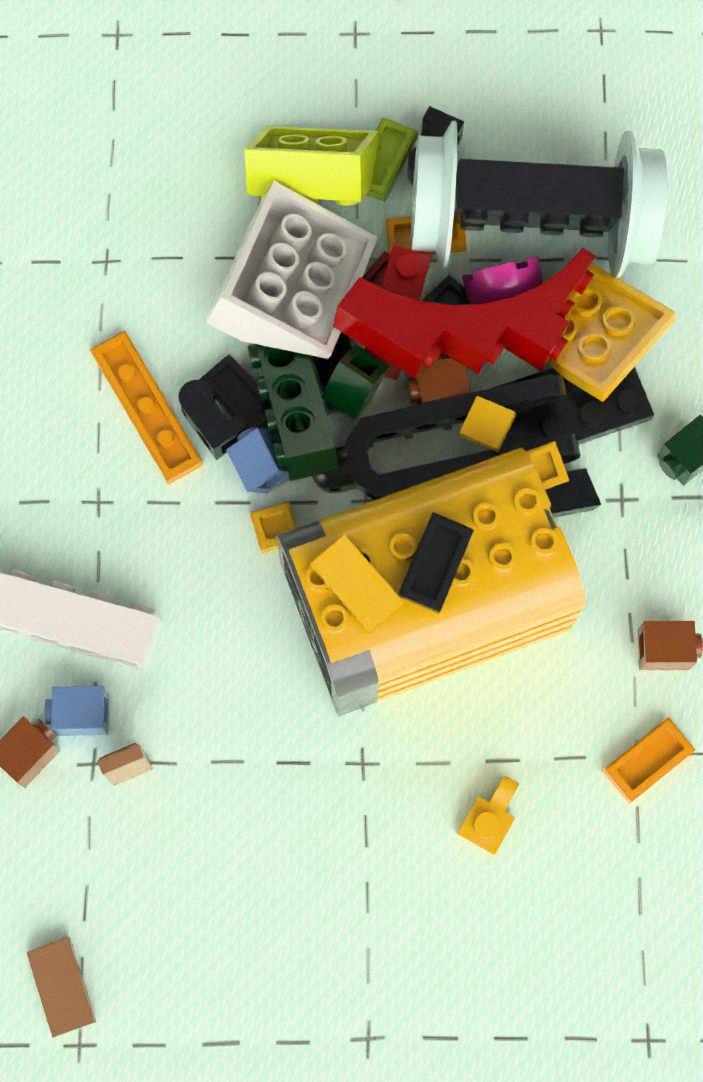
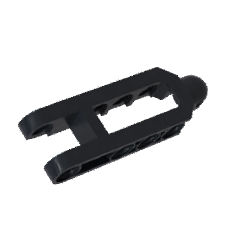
M559 375L542 376L362 417L345 440V446L336 448L338 470L314 475L312 478L316 485L324 492L331 494L358 489L369 498L376 500L518 448L529 451L554 441L563 464L573 462L580 458L581 453L577 436L571 433L549 436L506 446L504 439L499 452L490 449L384 474H379L371 469L368 450L374 447L373 443L404 436L405 440L413 438L412 434L442 427H444L445 431L453 429L452 425L464 423L476 396L515 411V415L530 412L532 407L555 402L562 398L566 400L567 392L564 379Z

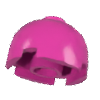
M539 257L526 259L527 261L519 263L514 261L475 271L472 274L462 275L465 292L470 304H485L515 297L543 284Z

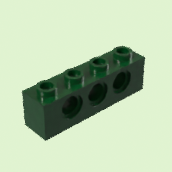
M258 344L247 346L252 368H260L262 376L256 377L261 401L269 400L271 408L264 410L269 433L277 432L279 441L273 443L278 467L286 465L290 481L338 470L336 447L310 355Z

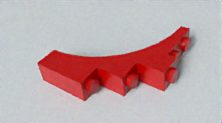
M582 247L561 271L543 284L515 297L485 304L446 305L418 301L389 292L359 277L338 304L333 327L415 379L424 366L431 369L442 352L478 375L487 362L494 365L504 349L541 371L549 358L555 362L558 360L569 342L563 336L570 324L566 318L575 305L571 298L575 292L583 295L595 274L589 270L596 255Z

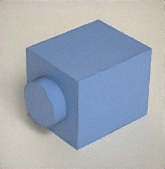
M252 427L239 434L237 437L238 442L226 449L247 492L267 494L289 479L286 465L278 467L273 448V443L279 441L277 432L270 434L267 429Z
M104 686L52 687V699L45 700L46 725H51V730L57 736L108 735L109 693Z

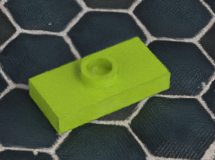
M382 117L375 130L379 131V141L371 189L367 196L386 202L418 138V132L413 128Z

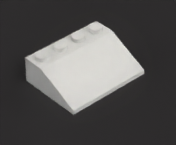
M273 181L256 209L206 323L243 342L329 359L341 332L333 327L337 306L357 279L363 277L378 237Z

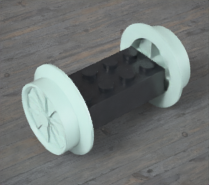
M451 121L443 137L418 135L412 197L411 250L435 252L442 269H447L453 223L460 224V229L468 231L484 230V225L500 226V231L505 233L524 232V227L540 228V234L562 235L564 230H580V236L596 238L602 237L604 232H608L610 272L613 278H620L628 263L653 264L658 255L667 202V163L665 153L662 149L638 148L633 132L625 131L618 146L614 167L459 159L457 164V122Z

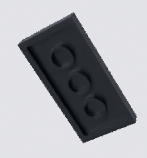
M635 367L603 402L563 377L567 399L564 400L562 398L555 402L532 407L530 412L517 414L505 437L506 446L549 436L571 433L577 436L578 444L580 445L651 421L655 414ZM550 368L499 386L542 376L561 375L554 368Z

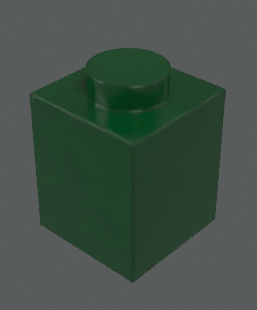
M355 344L338 362L321 398L330 403L337 411L355 419L370 403L390 366Z
M701 415L666 441L657 455L663 472L669 478L677 479L683 486L703 471V417Z

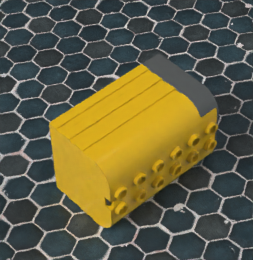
M523 448L515 449L276 536L282 570L338 717L571 630L572 624L577 620L576 617L581 613L580 610L585 606L583 584L561 526L557 527L551 514V503L531 458ZM432 512L474 529L440 613H435L402 599L404 604L370 633L310 566L312 561L345 534L398 594Z

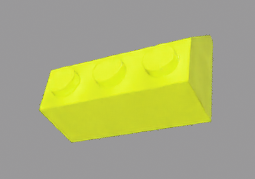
M267 125L244 149L247 195L260 196V199H263L272 182L276 181L314 203L319 202L321 199L335 200L336 204L343 206L362 202L371 189L379 131Z

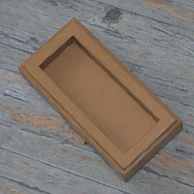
M136 742L104 755L97 760L102 775L114 786L153 770L148 755Z
M66 937L26 952L52 1038L96 1023L71 938Z

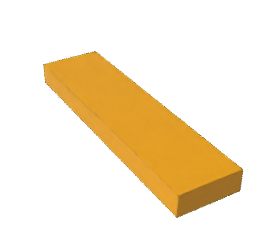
M126 331L91 348L90 351L167 484L169 485L202 467L203 462Z

